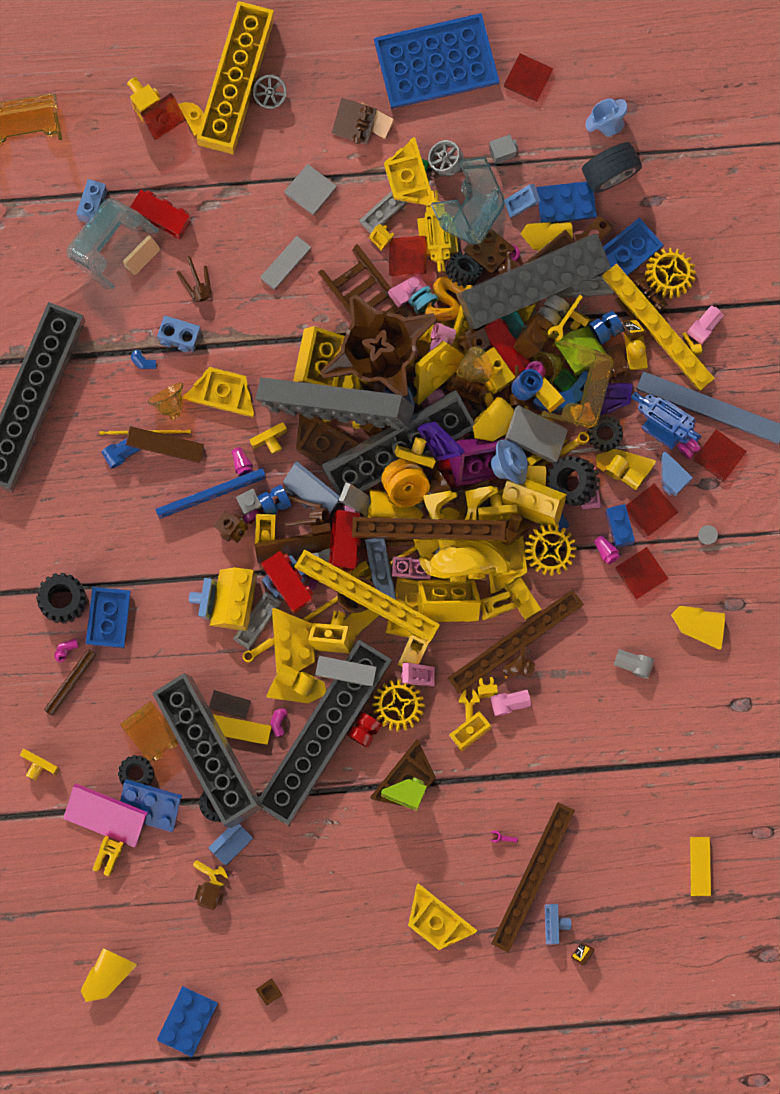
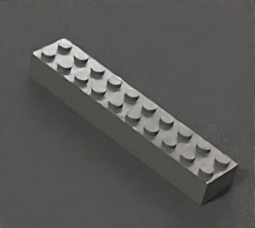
M50 302L47 303L0 413V489L13 493L86 322L83 315Z
M358 640L346 661L376 667L373 687L334 679L259 797L264 807L261 810L290 827L392 664V659L361 640Z

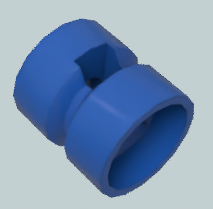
M612 310L603 315L602 320L596 319L588 324L600 345L609 341L611 336L615 337L624 332L621 321Z
M524 370L512 383L514 396L520 400L532 398L543 385L542 376L536 370Z
M281 484L272 488L271 493L264 492L257 496L265 514L276 515L279 509L284 511L292 507ZM275 496H277L280 502L277 505H275L272 499Z

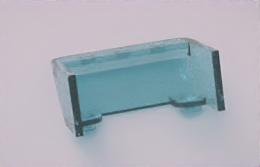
M486 157L459 161L466 176L461 185V191L466 198L462 205H460L458 200L432 202L431 204L440 227L445 232L472 245L480 244L505 204L503 193Z
M109 198L102 202L66 250L68 258L105 289H114L115 285L102 275L106 269L107 262L99 252L119 226L123 224L128 229H135L141 226L149 234L158 233L159 231L140 213L114 198Z

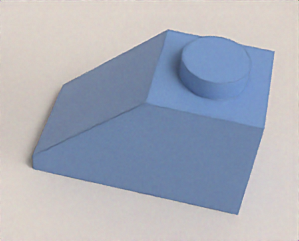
M664 452L661 456L662 489L668 495L672 494L676 497L691 482L693 477L668 453Z

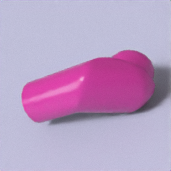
M76 638L58 645L54 654L56 661L64 662L69 650L79 648Z
M284 708L275 710L270 721L276 738L285 735L281 723L288 716V713Z

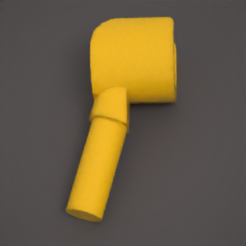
M684 332L682 336L687 341L690 350L695 356L702 354L701 344L694 345L687 333Z

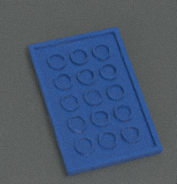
M482 13L373 38L391 109L498 85L500 82Z

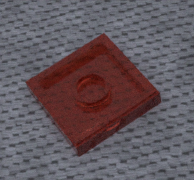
M519 53L504 83V87L538 102L553 72V68Z
M169 93L140 113L155 141L186 121L172 93Z
M427 237L392 238L389 242V275L426 274Z
M716 429L693 461L722 482H725L747 451Z
M655 483L626 505L627 512L648 537L678 514V511Z
M647 547L615 567V570L636 600L668 580V577Z

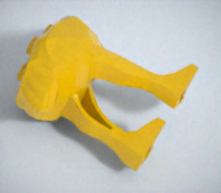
M488 486L465 491L468 505L465 520H478V507L483 501L498 493V487ZM446 491L423 496L431 519H442L440 513L442 506L455 499L457 492ZM438 540L441 550L436 555L427 554L418 559L427 575L450 579V582L455 583L466 582V578L474 580L484 579L485 575L491 574L495 570L497 574L510 572L509 562L505 556L486 541Z

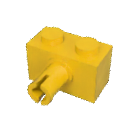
M137 77L127 82V85L134 93L130 96L133 109L143 123L162 112L161 96L156 88L152 89L149 84L143 87Z
M494 347L477 357L472 363L475 374L483 379L485 388L491 391L493 395L510 385L515 379V376Z
M334 611L331 624H312L308 641L315 650L351 653L355 635L349 626H342L345 617L344 612L338 611L337 614V611Z

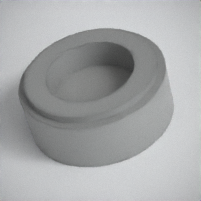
M710 525L703 526L698 533V539L704 545H712L718 537L717 530Z

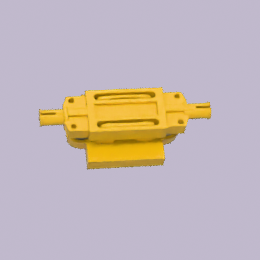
M435 190V198L434 191L430 192L431 202L426 204L427 213H425V218H418L417 223L421 257L431 256V261L437 263L438 272L441 273V265L442 272H446L445 261L450 259V254H458L455 215L448 216V211L445 210V203L439 201L438 191Z

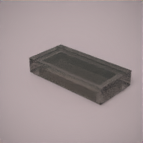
M214 690L209 709L246 720L251 700Z

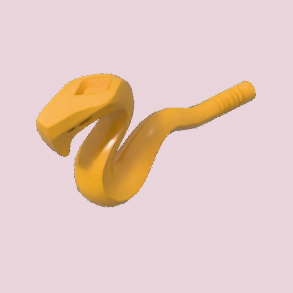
M447 276L439 277L435 281L433 292L440 301L451 308H433L431 303H428L425 314L434 313L438 322L451 321L459 313L460 306L458 302L448 295L446 290L457 294L466 289L462 285L457 286V282L452 283L453 279H448Z

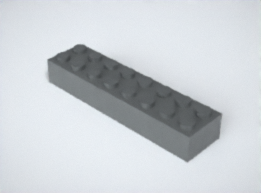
M592 234L459 292L456 295L470 328L476 329L612 268L598 234Z
M260 377L255 398L261 403L262 407L275 414H279V411L291 416H296L297 414H303L307 418L319 416L321 419L328 421L334 418L343 423H349V421H355V423L360 425L372 423L376 427L384 428L387 425L396 430L410 428L414 406L402 395Z
M456 390L412 414L410 428L396 430L389 427L323 464L322 467L337 494L341 495L345 483L352 484L363 492L381 482L382 473L385 468L392 462L402 459L395 454L396 446L399 445L412 449L416 437L423 439L418 430V427L422 424L436 422L453 440L472 431L475 423ZM425 445L423 453L429 455L431 452L427 445Z
M183 673L153 692L152 694L223 825L233 828L263 809L261 801L192 676Z

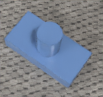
M529 184L505 199L504 202L509 216L516 217L532 206H536L540 202V198L535 184Z
M204 578L202 593L190 592L189 603L200 604L198 616L205 620L211 619L217 582L208 578Z
M558 904L545 905L546 945L559 944V930H571V919L558 918Z

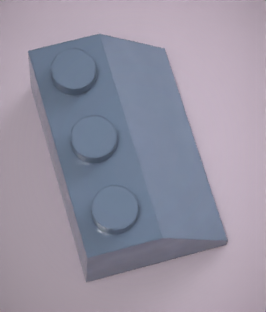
M296 461L283 481L285 492L291 497L295 495L298 499L322 504V508L328 509L330 519L333 513L342 505L339 501L340 496L299 462ZM300 504V505H302V506H303L304 508H306V509H307L308 507H309L310 509H312V510L314 509L313 507Z

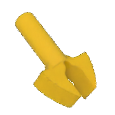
M465 689L460 696L459 703L465 705L467 721L473 716V706L475 703H480V699L477 693L472 690L473 698L469 703L465 697Z
M198 860L193 863L194 868L210 877V883L224 886L215 877V875H222L228 879L225 870L221 866L213 870Z

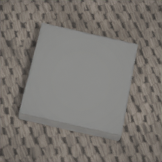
M307 164L284 191V194L314 216L337 189V186Z

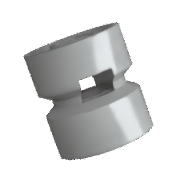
M553 294L547 298L544 303L545 307H541L538 313L553 324L552 327L561 323V317H565L570 309V305L561 297Z

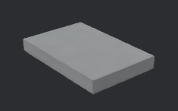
M518 405L515 408L505 440L514 442L521 448L554 464L558 461L568 430Z

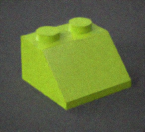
M588 326L569 332L559 342L555 341L557 349L576 378L584 370L587 372L609 358Z
M413 778V780L407 779L383 789L381 797L418 811L427 786L424 785V781Z

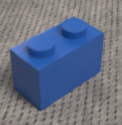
M622 504L607 508L605 515L614 547L622 548L633 545L635 539L626 505Z

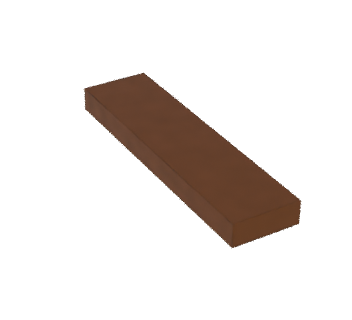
M130 426L125 446L200 463L204 444Z
M330 531L317 534L310 533L256 543L254 546L257 563H262L279 551L283 555L287 554L294 557L300 556L304 550L316 553L330 549L331 533Z

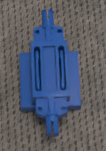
M637 392L632 395L631 398L639 403V412L644 414L647 419L642 425V430L671 450L678 442L686 444L691 439L696 442L701 439V435L694 431L695 418L668 400H663L659 397L655 398L651 394L642 397Z

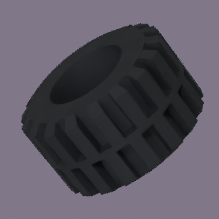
M566 456V458L558 459L559 463L555 462L553 464L554 468L549 469L551 474L547 476V480L550 481L547 487L567 494L564 504L577 506L585 505V502L589 503L591 501L590 497L596 496L595 490H599L597 482H600V478L596 476L599 474L598 470L594 469L595 466L589 463L590 461L582 458ZM577 471L579 484L571 492L567 485L568 477L572 472Z
M54 573L52 577H46V581H42L40 589H37L38 596H36V601L41 612L47 619L55 623L61 622L66 624L67 621L73 622L74 618H79L81 611L84 612V606L87 604V595L79 580L65 573L60 575ZM61 588L69 589L73 594L71 603L65 608H55L51 604L52 594Z

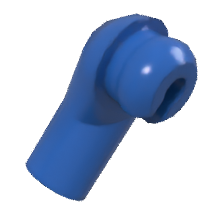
M133 350L131 360L139 369H156V360H146L140 350Z

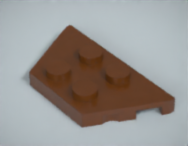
M299 414L296 451L320 466L359 445L358 442L316 417L307 418L303 414Z
M416 739L370 796L372 800L402 806L381 797L382 790L407 779L413 780V778L424 781V785L428 788L436 779L419 740Z

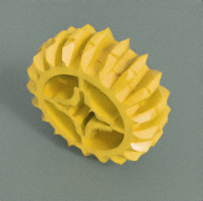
M669 248L668 253L662 249L661 255L656 252L654 254L655 258L650 257L649 262L651 264L646 265L648 271L645 272V276H648L646 282L652 283L650 288H657L656 294H659L661 291L663 292V298H665L666 294H669V298L672 299L674 293L678 298L681 295L680 291L686 294L687 289L692 288L691 283L695 282L693 276L696 275V271L692 270L695 268V264H689L692 260L691 257L685 259L686 252L680 255L679 249H676L675 253H673L672 248ZM671 260V263L667 266H658L664 261ZM677 262L684 268L685 274L677 268ZM673 266V274L670 277V280H668L669 270H671V267ZM656 273H659V276L664 278V284L658 280ZM673 281H683L679 285L670 286Z
M548 524L547 530H545V527L540 525L541 532L539 533L537 529H534L533 531L536 536L528 535L532 542H525L526 545L530 546V549H524V552L531 553V555L526 557V560L533 559L529 565L533 567L537 564L536 572L543 568V575H546L547 570H549V574L553 576L554 569L557 574H561L560 567L566 571L568 568L565 563L573 564L572 561L568 560L569 557H576L575 554H571V550L575 551L577 548L570 546L575 540H568L572 534L569 532L564 535L566 531L564 527L558 531L559 525L556 524L552 530V525ZM556 534L561 538L550 543L545 539L544 535ZM539 540L543 546V549L541 553H539V555L536 556L535 547ZM564 543L565 555L561 559L558 550ZM547 545H555L553 548L555 555L551 553L546 554L548 551ZM547 557H552L557 564L549 566L542 564L540 561Z
M400 679L397 680V685H394L393 680H390L391 687L388 688L387 684L384 683L383 688L385 691L377 690L381 696L374 695L373 698L379 702L372 703V707L378 708L373 711V714H380L376 720L379 722L384 719L382 726L385 727L389 723L390 731L393 729V725L396 726L397 732L400 731V726H403L404 731H407L406 724L409 723L410 727L413 728L414 723L412 720L420 721L416 715L423 716V712L418 709L425 707V704L419 703L424 698L423 696L417 697L421 692L419 689L413 692L414 684L408 688L407 683H404V686L401 685ZM397 690L408 693L412 698L402 699ZM391 692L393 701L387 706L382 707L384 698ZM395 697H397L400 704H404V706H401L402 714H400L397 707H393L396 702ZM415 704L413 713L405 719V708ZM385 712H395L400 721L390 719L386 716Z

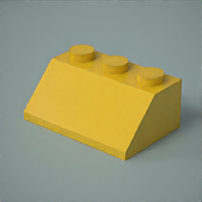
M316 326L305 328L293 381L337 387L339 377L323 379L320 371L341 351V344L345 336Z
M508 479L502 495L503 505L516 504L517 514L523 518L544 526L551 524L552 529H554L556 524H559L567 494L528 479L523 484H516Z
M234 567L219 571L210 626L248 631L257 581V574L254 570Z
M450 580L418 581V608L420 614L435 622L479 621L481 601L475 580L459 583L450 582Z

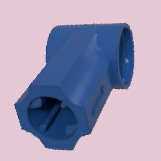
M126 438L118 444L107 446L101 453L109 467L113 469L124 463L126 458L142 449L125 446Z

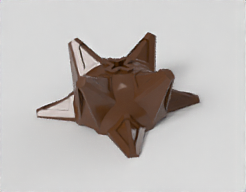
M357 294L350 297L351 325L347 329L341 344V351L320 371L323 379L354 375L358 378L362 389L365 391L383 393L385 388L388 387L396 395L406 397L408 395L407 376L416 377V363L423 358L416 347V342L437 320L434 313L404 318L401 315L376 311Z

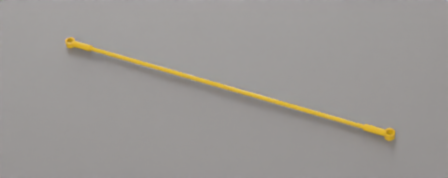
M581 432L578 438L562 447L559 457L564 456L581 444H587L589 441L588 433ZM580 436H586L587 440L581 441ZM545 460L537 466H546L551 462ZM504 488L500 489L496 494L502 495ZM416 545L408 549L398 557H406L410 555L411 553L417 550ZM393 560L389 562L390 567L393 566ZM370 574L365 579L371 580L372 575ZM336 596L302 620L308 621L338 602V597ZM269 638L251 651H245L242 655L243 660L246 663H251L254 657L274 645V638ZM251 654L252 658L250 660H246L245 655Z

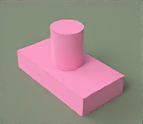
M417 274L391 288L388 294L399 308L408 303L413 294L427 285L420 275Z
M403 663V672L401 674L403 683L426 687L435 686V667Z

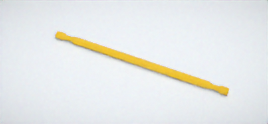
M148 430L161 434H191V430ZM99 431V434L124 435L128 434V431Z

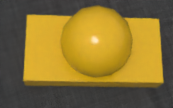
M624 333L627 363L630 371L647 369L644 336L630 342Z

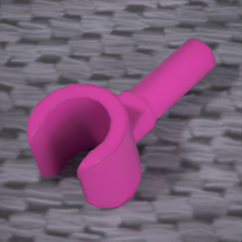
M498 831L491 832L492 834H498L497 840H491L493 843H499L500 841L517 843L518 838L501 835Z

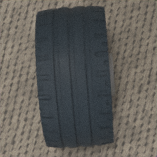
M624 142L590 159L584 164L582 171L593 192L599 193L635 175L642 168V164L631 143Z

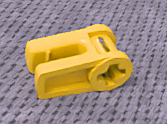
M507 591L480 600V608L483 614L482 620H488L499 614L516 609V604L513 602L495 607L498 602L511 598L512 592Z
M105 836L92 870L99 872L102 864H104L105 856L108 854L110 858L107 866L104 867V875L110 877L124 843L121 841L118 843Z

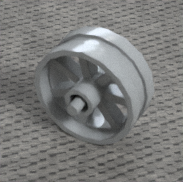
M273 74L260 77L253 88V96L256 102L261 107L267 109L280 106L287 94L284 81ZM265 78H268V87L263 85L260 81ZM271 78L279 81L274 87H271ZM282 84L284 93L277 92L275 89ZM257 85H260L265 91L256 93ZM266 94L264 103L260 102L257 96ZM274 94L283 96L279 103H277ZM269 97L272 98L275 105H266Z
M443 140L436 143L430 149L428 162L437 174L448 177L456 174L462 168L464 154L457 144L449 140ZM457 150L458 155L452 156ZM441 164L440 169H437V168L435 167V166Z

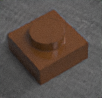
M272 978L255 989L266 1006L283 995Z

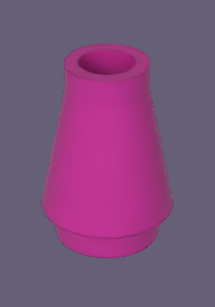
M241 447L233 449L231 453L233 455L235 473L240 477L253 472V464L243 452V449Z
M600 536L594 541L603 562L610 565L619 559V550L608 542L604 536Z

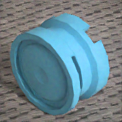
M429 286L418 290L408 300L410 306H414V311L418 315L420 314L419 312L424 313L426 311L428 303H431L433 306L438 300V297L431 293L432 289Z

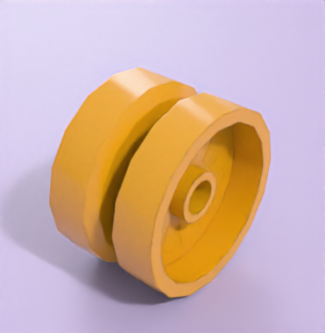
M403 458L389 464L382 473V484L392 503L398 507L406 508L419 504L424 499L423 496L429 493V481L418 463Z

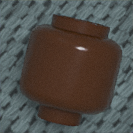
M203 882L202 885H198L194 900H197L198 906L214 910L217 905H222L225 894L221 893V886L210 882Z

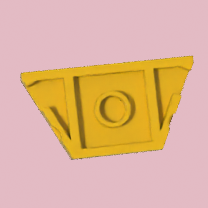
M413 137L393 157L384 162V168L394 200L426 205L431 202V188L416 139Z
M441 341L416 363L414 386L417 388V396L413 397V402L418 405L466 364L469 358L448 343Z
M209 367L182 398L184 401L254 418L248 383L244 375Z
M523 536L510 546H506L500 541H486L505 556L510 566V572L497 574L495 570L488 574L491 595H494L527 574Z
M272 608L276 674L282 664L300 671L314 663V648L308 641L312 623Z
M419 883L416 885L408 926L436 949L441 950L478 931Z

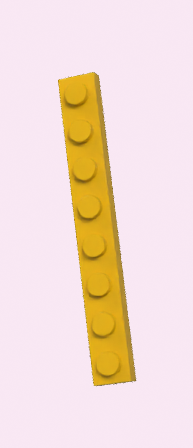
M616 263L611 267L612 269L605 272L601 277L693 385L701 391L715 378Z
M306 550L302 552L294 568L429 643L440 626L437 622Z

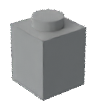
M511 135L489 142V150L495 164L515 158L517 150H519L516 140H512Z
M254 489L236 497L244 515L255 509L263 510Z

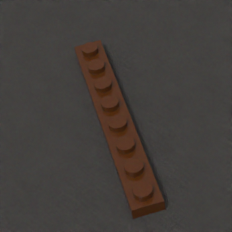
M353 517L352 537L506 542L507 522L494 520Z
M572 589L447 679L457 693L460 694L480 678L521 651L522 646H528L583 607L584 604Z
M557 802L491 945L509 953L575 810Z

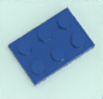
M587 181L536 187L540 198L538 203L540 223L553 224L597 218L594 192Z
M638 218L607 243L603 249L610 266L613 267L617 263L624 273L629 276L662 249L664 245L647 225Z
M92 587L86 645L125 648L131 590Z
M125 780L120 801L148 812L144 822L145 825L173 832L182 795Z
M182 986L157 1041L193 1057L218 1003Z

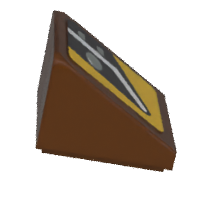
M638 319L621 322L624 333L630 342L647 334V331Z
M580 943L571 958L581 966H584L595 949L585 943Z

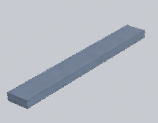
M643 371L636 389L637 391L648 395L651 394L663 400L666 399L676 406L779 444V423Z

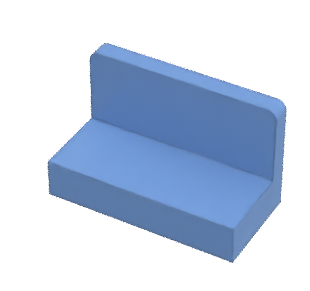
M238 824L223 832L208 849L224 865H227L253 838Z

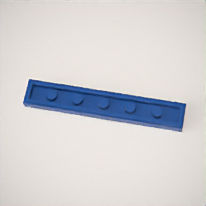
M261 468L156 508L158 518L162 519L262 481L266 478L265 472Z

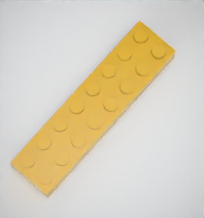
M241 1L237 2L197 135L198 146L234 155L275 19L274 10Z

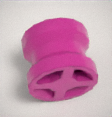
M693 439L686 444L679 443L677 445L678 450L687 459H691L693 453L701 449L700 445Z

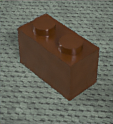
M537 313L525 321L513 349L526 359H529L541 351L548 336L547 332L553 324L540 313Z

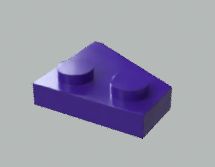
M593 383L591 412L594 419H598L603 414L614 412L617 408L630 404L632 384Z
M436 422L422 424L418 427L422 438L427 441L426 445L435 461L458 457L465 452Z

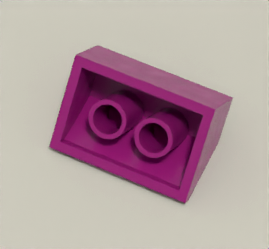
M503 435L493 442L475 438L456 441L465 452L461 456L449 458L455 484L462 486L498 479L492 470L491 460L496 455L497 442L505 440L506 437Z

